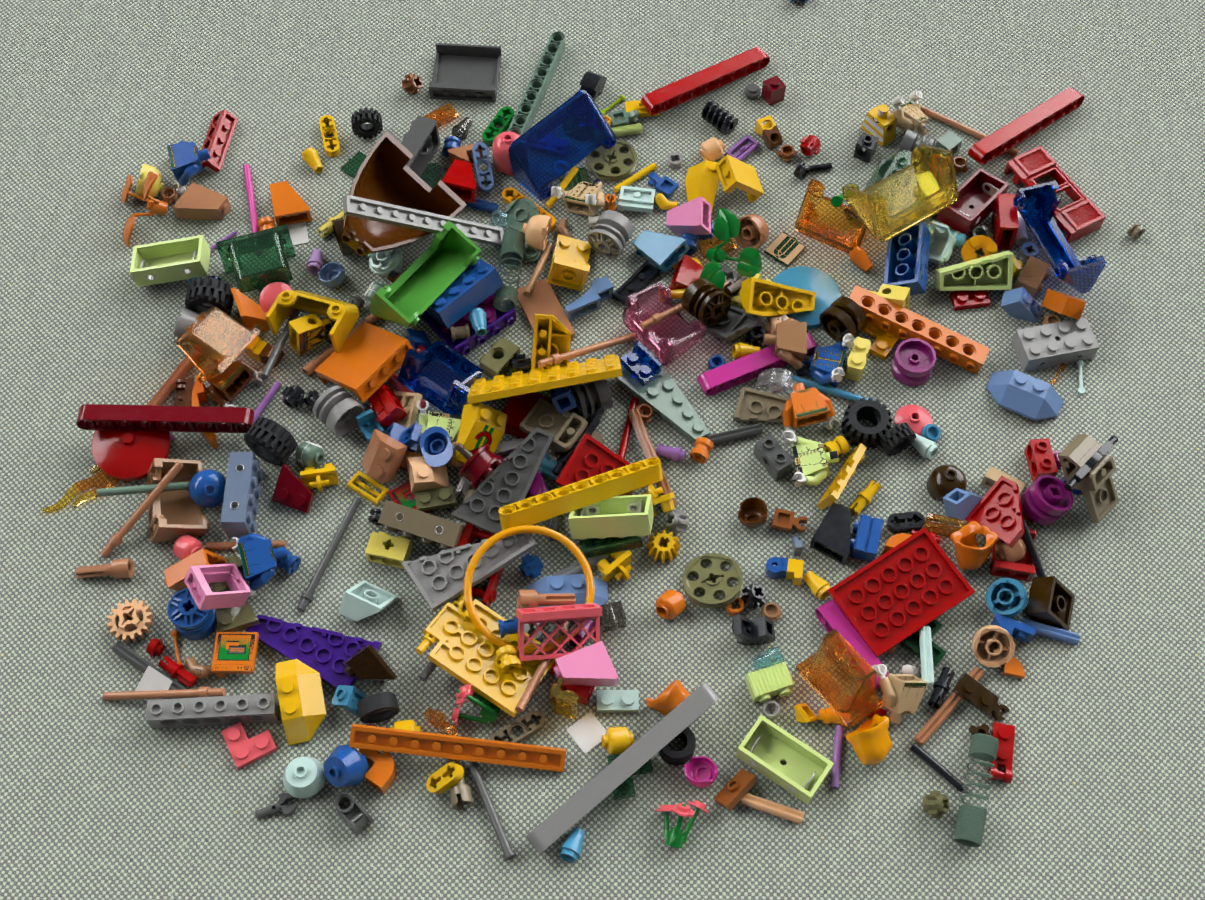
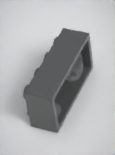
M418 115L415 121L411 123L410 129L404 135L401 144L414 155L406 165L419 177L422 176L425 168H427L426 166L431 162L441 142L437 121Z

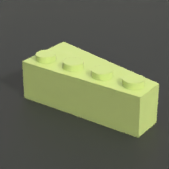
M1007 250L936 269L935 288L939 291L1012 290L1014 253Z

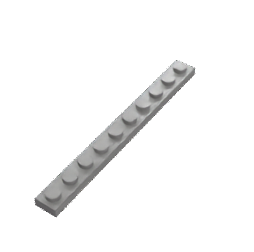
M347 194L343 197L344 215L435 234L442 231V226L449 220L471 241L498 247L502 246L504 232L503 228Z

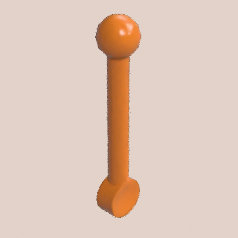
M172 630L170 635L174 641L176 663L183 665L180 661L177 639L179 632Z

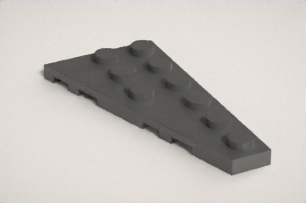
M536 427L520 443L518 448L463 501L460 507L451 514V517L492 535L503 531L498 510L503 506L526 498L554 435Z

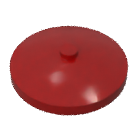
M95 430L91 442L92 455L99 468L108 476L123 481H134L147 477L153 459H167L171 449L170 432Z

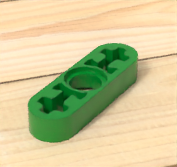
M511 107L501 108L483 132L482 139L486 146H492L494 138L500 133L506 132L514 117V110ZM497 124H500V125H502L503 127L497 129V128H495L494 126L497 125Z

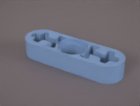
M478 142L474 144L472 149L477 183L480 191L488 193L494 187L490 157L486 144ZM478 148H481L483 151V159H480L479 152H476ZM482 163L488 166V170L485 172L478 169V166ZM484 176H487V183H490L488 187L482 185L484 183Z

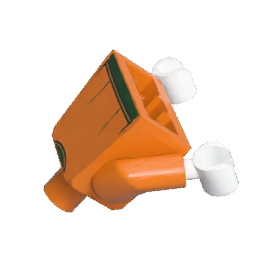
M797 383L793 386L794 392L790 393L789 400L785 402L783 409V426L785 430L782 432V438L784 440L786 439L783 436L788 430L793 431L791 426L795 429L826 421L827 429L832 430L831 422L833 421L835 427H839L840 422L834 418V408L832 401L828 397L819 393L815 387L805 389L803 383Z

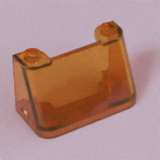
M811 179L795 222V229L801 234L848 254L857 246L861 248L870 233L877 206L869 202H860L855 209L844 204L834 207L831 204V199L823 196L825 192L823 183Z

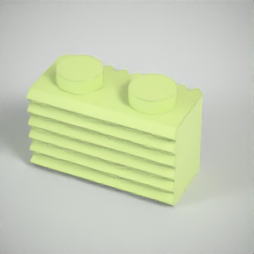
M785 662L747 673L745 677V683L753 702L766 703L773 696H787L794 687V682Z

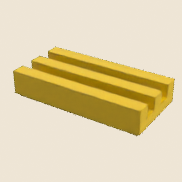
M359 470L347 483L349 489L377 507L389 492V489ZM358 478H361L362 480H364L365 482L369 483L370 485H372V486L375 487L376 489L380 490L381 493H378L377 491L373 490V489H372L371 487H369L368 485H366V484H364L363 482L359 481ZM353 483L357 484L358 486H360V487L363 488L364 490L360 489L359 487H357V486L354 485Z

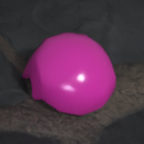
M705 756L692 757L689 763L684 765L686 779L696 788H706L713 784L717 778V766L711 758Z

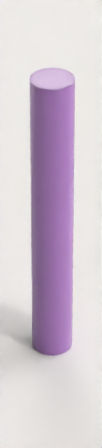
M275 381L255 409L253 424L282 386L279 381Z
M841 725L835 726L831 789H839L844 727Z

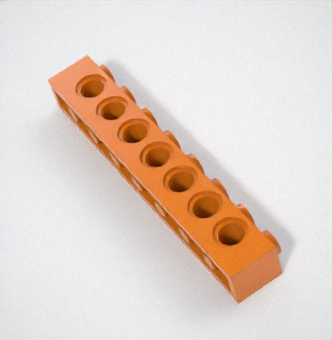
M855 285L849 296L850 299L862 308L867 317V323L883 331L895 334V336L903 340L910 338L924 340L933 347L936 356L948 360L969 372L978 374L990 351V348L860 286Z

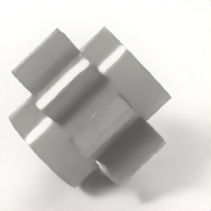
M676 509L675 512L670 511L665 517V528L670 529L669 532L672 531L674 534H678V532L683 533L689 526L688 515H685L684 511Z

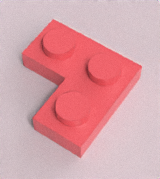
M239 722L221 731L238 770L278 751L269 730L249 739L242 723Z

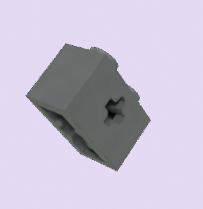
M772 434L755 442L753 454L775 482L792 472L794 461Z

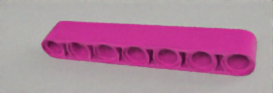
M807 332L806 355L812 356L818 346L810 333ZM774 345L704 372L697 378V382L705 396H712L790 364L774 355Z

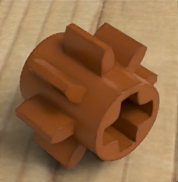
M416 73L405 75L406 79L402 80L403 89L408 94L420 93L419 89L423 88L421 78Z

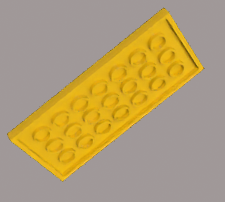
M610 354L600 360H597V358L586 359L584 363L572 361L568 362L567 366L562 367L558 364L555 366L551 365L546 370L534 368L529 373L524 374L522 371L511 373L512 376L508 377L496 375L491 380H486V378L474 380L475 383H472L467 395L468 404L623 376L619 356L615 357V354Z

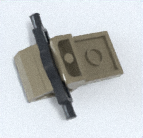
M540 397L519 425V429L530 434L537 427L554 435L550 447L552 448L551 455L557 458V465L552 470V473L559 476L583 434L587 433L604 445V439L596 431V427L601 422L599 418L605 410L598 406L594 414L589 415L585 420L574 412L571 415L567 412L559 414L555 405Z
M1078 434L1058 455L1067 483L1064 487L1067 491H1072V489L1083 491L1091 521L1099 523L1119 502L1111 476L1116 471L1115 463L1112 456L1106 455L1115 443L1118 442V438L1112 435L1103 445H1100L1090 435Z

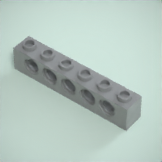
M275 693L147 700L145 721L152 729L231 725L239 722L242 724L279 722L280 705Z

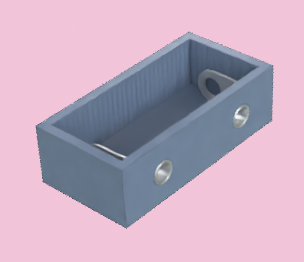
M230 452L220 520L229 540L233 537L240 538L257 531L255 516L259 514L257 500L258 497H261V486L259 484L260 480H263V469H260L259 459H256L254 452Z

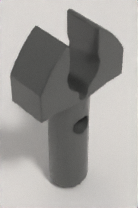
M289 793L279 794V800L276 804L257 810L255 815L257 819L277 812H282L285 817H288L296 811L298 805L296 803L289 807L284 805L287 801L296 798Z

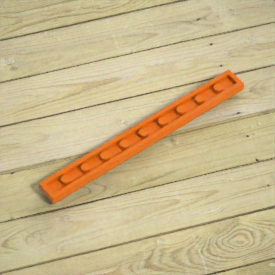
M352 724L349 747L559 772L564 771L566 749L360 724Z

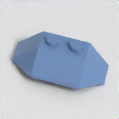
M1017 370L993 372L986 386L987 391L990 392L998 406L1034 421L1051 417L1057 418L1064 402L1051 384Z
M584 574L545 576L527 586V590H536L538 594L574 593L576 597L575 604H585L586 580ZM593 577L595 587L593 603H597L602 607L608 602L607 582Z

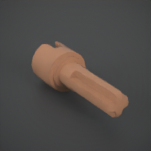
M130 558L114 559L111 564L77 567L75 574L78 579L112 576L115 579L132 578L135 573V566Z
M518 590L520 596L517 597V608L573 605L576 602V597L574 593L538 594L536 590Z

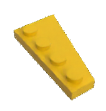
M862 443L852 450L816 506L819 509L823 510L828 506L831 507L833 502H836L848 480L855 473L856 466L865 458L864 452L867 447Z

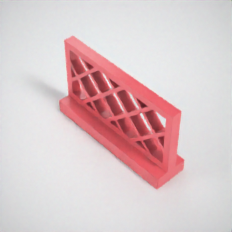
M597 603L516 609V617L518 618V658L520 661L559 658L575 652L579 648L582 649V645L589 637L594 640V644L600 642L602 607ZM587 619H594V626L587 631L582 626ZM568 620H573L576 626L567 633L562 626ZM547 622H553L556 627L548 635L542 628ZM532 623L537 628L528 637L524 633V624ZM581 628L586 635L577 642L572 636ZM561 629L567 636L557 644L552 637ZM541 631L546 638L538 646L532 639ZM569 639L577 644L571 651H565L562 648ZM551 640L557 647L551 653H545L542 648ZM531 642L536 649L532 654L524 655V647Z

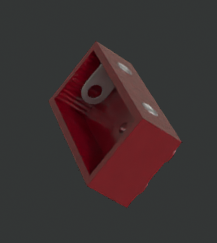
M979 168L941 204L937 220L968 236L993 211L997 195L1007 193L1009 184Z

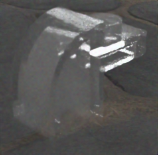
M771 368L758 374L756 389L775 395L780 393L789 398L790 393L794 392L793 386L798 382L792 379V372L781 368Z

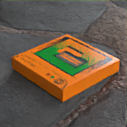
M216 632L211 672L254 674L259 641L258 632Z

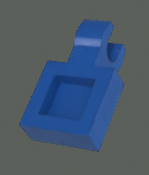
M654 172L648 176L650 178L648 184L655 187L656 192L662 193L667 199L679 187L678 183L667 176L661 178Z

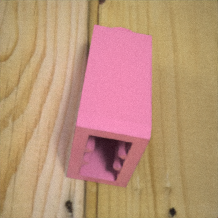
M700 196L667 211L666 226L676 234H711V204Z
M602 641L555 659L556 667L553 668L557 679L562 680L564 685H618L619 677Z

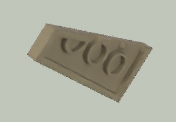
M742 386L733 421L783 423V409L785 402L789 398Z

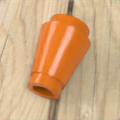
M857 246L848 254L850 261L865 273L874 267L863 248Z

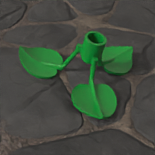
M719 208L713 229L715 237L724 242L715 245V248L708 249L706 258L709 263L704 266L700 278L707 279L716 287L722 289L725 284V274L720 270L722 267L719 263H722L724 260L739 262L737 272L743 277H753L761 271L762 261L759 252L752 247L743 249L740 253V259L728 257L726 252L721 249L722 246L731 241V238L738 236L740 223L734 213L725 208Z

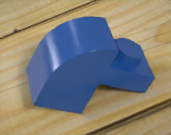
M394 422L386 429L385 434L408 446V451L416 452L422 435V425L415 422L409 428H406Z

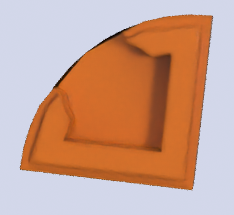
M1012 657L1008 663L1005 662L1003 664L1002 675L1024 679L1025 671L1022 664L1015 657Z

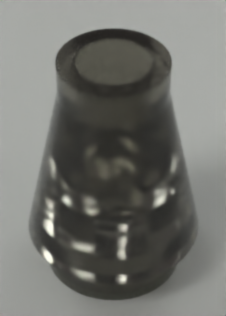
M465 117L453 126L452 136L459 138L460 141L466 139L473 124L472 120L469 117Z

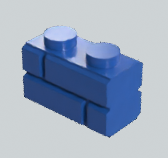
M862 514L859 521L855 520L852 532H855L856 535L855 538L851 537L850 540L852 558L863 559L868 562L876 559L884 523L883 519L872 518Z

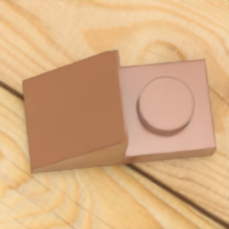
M474 144L448 149L450 164L453 163L454 159L466 162L473 161L472 149ZM478 148L476 152H479L480 159H483V151L481 148Z

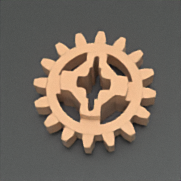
M125 599L124 605L117 603L119 608L117 610L112 608L113 615L107 617L110 621L107 623V626L111 629L110 633L112 636H115L118 641L123 639L125 643H128L129 639H132L135 643L136 637L143 639L144 632L150 633L148 626L154 625L151 620L154 618L150 607L146 606L144 601L138 603L136 599H133L132 603Z

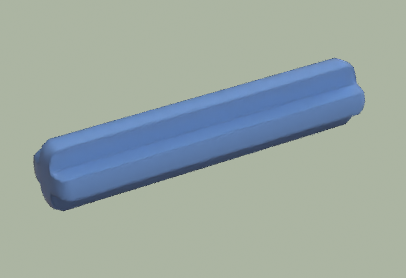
M1025 618L1019 620L1021 623L1035 627V634L1072 645L1079 643L1080 635Z

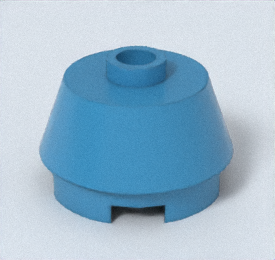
M1002 578L993 582L988 588L986 603L993 614L996 615L997 613L1012 618L1019 615L1026 607L1027 592L1024 586L1017 580Z

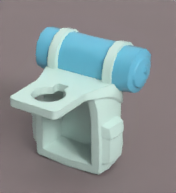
M932 221L928 227L931 233L928 261L944 265L952 255L953 248L955 246L961 248L966 242V235L959 231L950 230L947 225Z

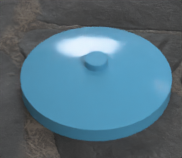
M797 266L786 269L772 281L816 292L815 308L813 311L786 314L788 317L799 322H807V329L822 327L819 319L820 314L841 296L840 289L835 280L822 270L813 267Z

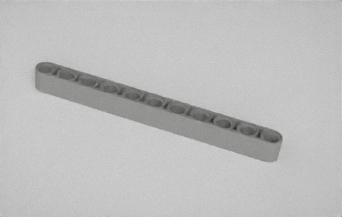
M704 682L534 828L526 837L539 854L720 699L707 682Z

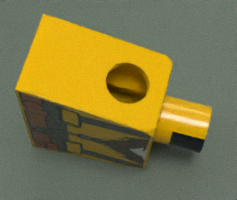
M312 313L289 321V342L299 356L325 340L324 331L332 327L330 320L327 317L320 320L316 314Z

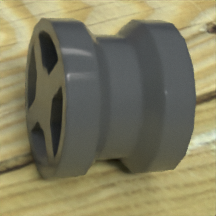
M1031 242L1024 243L1018 254V260H1021L1026 265L1030 256L1036 258L1038 255V246Z

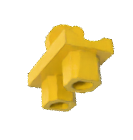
M332 463L324 464L321 469L307 466L304 468V471H300V477L304 485L310 489L318 488V492H323V487L339 485L335 466L333 467Z
M651 484L648 485V492L643 493V495H652L654 516L658 515L655 505L658 503L661 504L664 513L675 509L672 499L675 497L674 492L658 497V494L663 492L662 487L655 489L654 485Z
M617 546L610 553V556L615 560L610 564L604 558L597 563V569L602 574V580L609 582L613 577L616 581L621 578L627 581L631 578L629 571L632 570L630 565L632 562V552L629 549L625 552Z

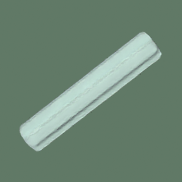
M923 626L919 630L922 680L928 682L927 686H931L934 683L930 626Z

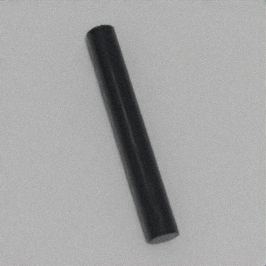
M1023 520L1025 533L1022 536L1033 566H1035L1037 577H1046L1026 520Z
M916 743L912 745L911 751L958 791H963L962 786L965 784Z

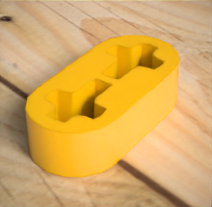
M453 762L447 763L428 777L426 782L427 790L437 795L443 794L462 780L464 776L463 767Z

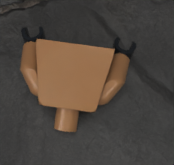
M789 318L776 325L774 334H764L763 344L774 345L775 356L795 368L798 376L802 377L808 374L805 370L809 368V365L806 363L802 364L807 354V332H809L807 330V322H799Z

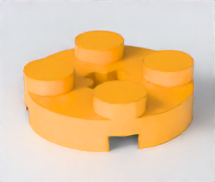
M973 236L963 244L961 258L963 262L977 259V254L974 252L982 249L984 256H980V258L998 253L997 244L987 236Z

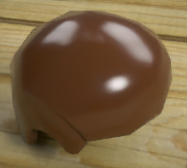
M749 497L740 503L738 519L743 526L758 528L766 522L768 510L764 500L758 497Z

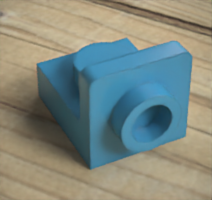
M338 685L331 704L344 707L353 715L359 716L357 704L367 695L355 686Z

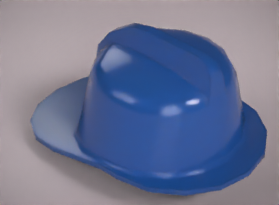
M434 426L423 432L420 438V448L426 464L431 467H441L447 464L453 456V446L447 431L442 427Z

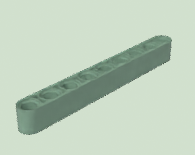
M557 31L551 34L508 128V131L517 133L524 141L565 52V35L562 32Z

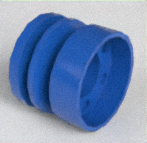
M188 588L178 591L168 603V616L183 638L191 641L201 640L214 632L217 626L216 609L199 610Z

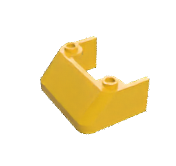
M285 290L276 298L266 315V319L273 335H277L292 308L329 317L331 320L336 321L329 335L335 352L339 353L360 314L358 307L351 303L302 290Z

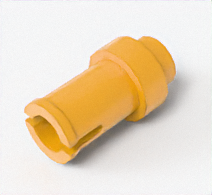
M825 707L824 709H819L817 720H821L822 724L829 725L832 723L848 727L850 714L832 711V708Z

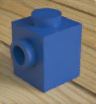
M570 386L550 389L551 399L559 414L577 407L575 396Z

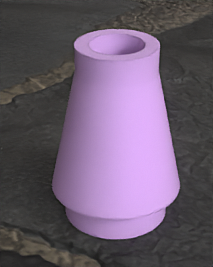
M314 249L306 263V269L309 274L318 275V271L323 267V252L320 249Z

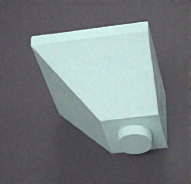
M363 580L345 591L338 613L345 616L348 620L358 621L382 611L395 602L398 596Z

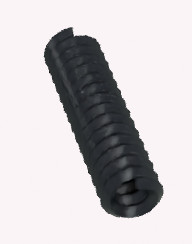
M832 163L809 166L810 171L832 169Z

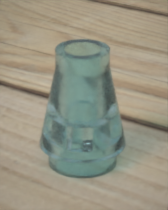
M772 646L757 657L752 658L756 670L782 663L784 658L779 647L773 648Z

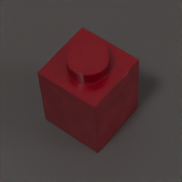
M777 75L763 81L761 96L769 106L784 100L786 85Z

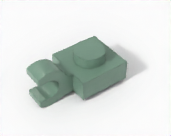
M626 109L609 112L612 127L629 125V122L633 124L640 122L638 110L627 113Z

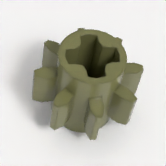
M930 791V794H926L923 798L922 807L927 815H931L932 818H942V814H946L949 811L950 802L945 794H941L940 791Z

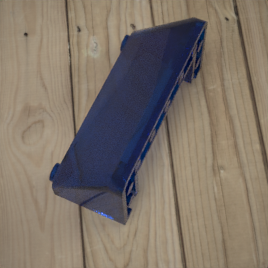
M584 89L578 91L513 141L509 147L508 152L514 179L539 201L550 197L552 183L602 145L604 149L612 148L617 142L616 135L587 91Z
M1056 180L1018 189L1013 199V204L1018 209L1054 269L1055 275L1081 294L1090 292L1107 262L1103 256L1096 257L1094 254L1088 256L1084 265H1081L1052 217L1061 201L1060 197H1056V190L1060 188Z

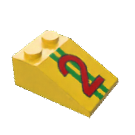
M480 402L464 405L457 444L461 443L472 454L485 444H488L490 446L489 450L494 453L505 432L507 414ZM455 450L454 460L465 464L468 460Z

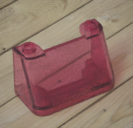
M660 281L628 296L622 319L625 326L632 333H635L636 338L648 351L652 350L662 365L667 366L705 336L707 329L699 321H694L690 325L680 313L662 320V323L656 326L652 325L644 330L640 328L639 323L649 319L651 315L660 314L673 307L670 304L671 290Z

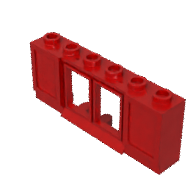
M1041 145L1007 162L1004 174L1007 175L1014 172L1013 183L1016 185L1022 181L1025 184L1023 194L1025 196L1034 194L1036 197L1034 207L1039 208L1043 205L1047 209L1044 218L1050 220L1054 217L1057 220L1056 232L1059 233L1065 229L1068 233L1065 240L1066 245L1101 228L1106 216L1081 192L1080 188L1071 181L1070 177L1062 171L1057 162ZM1049 174L1059 186L1044 192L1035 180ZM1064 190L1074 202L1059 209L1049 197Z

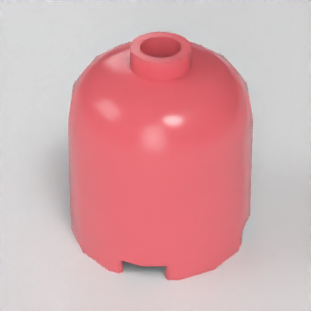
M507 131L500 133L494 138L492 155L495 170L506 173L507 176L521 173L522 168L527 164L522 137L515 132Z

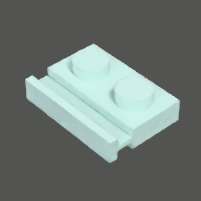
M621 185L618 210L652 213L656 189Z

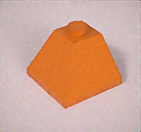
M230 288L248 337L268 331L267 312L263 313L259 304L236 288Z

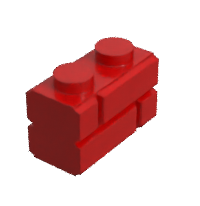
M385 384L367 399L370 403L368 405L369 409H372L377 415L375 419L382 426L386 425L389 427L394 422L398 424V421H401L407 415L393 390Z

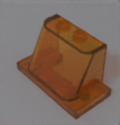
M213 307L207 312L201 313L196 318L198 321L190 324L185 329L186 333L176 344L201 371L196 378L202 383L222 374L264 328L260 323L246 328L217 307Z
M836 629L824 636L815 654L796 666L798 673L849 728L882 706L883 701L876 695L877 672Z

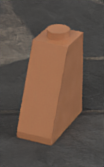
M192 182L174 204L173 209L178 219L222 220L230 212L231 206L227 196Z

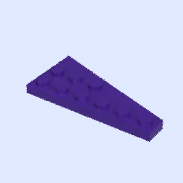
M260 614L256 617L261 624L245 630L246 632H258L260 642L289 660L297 659L320 673L321 680L335 689L338 685L353 686L356 682L353 678L349 679L344 674V668L341 665L344 661L364 646L371 644L377 652L382 647L381 642H371L360 637H349L343 635V633L316 627L310 628L295 622L294 624L284 622L282 619Z

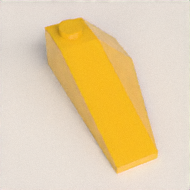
M754 277L741 282L740 301L747 314L768 317L813 311L815 308L816 292Z

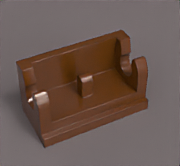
M190 377V379H177L176 384L179 385H176L174 406H192L191 398L195 384L194 377Z

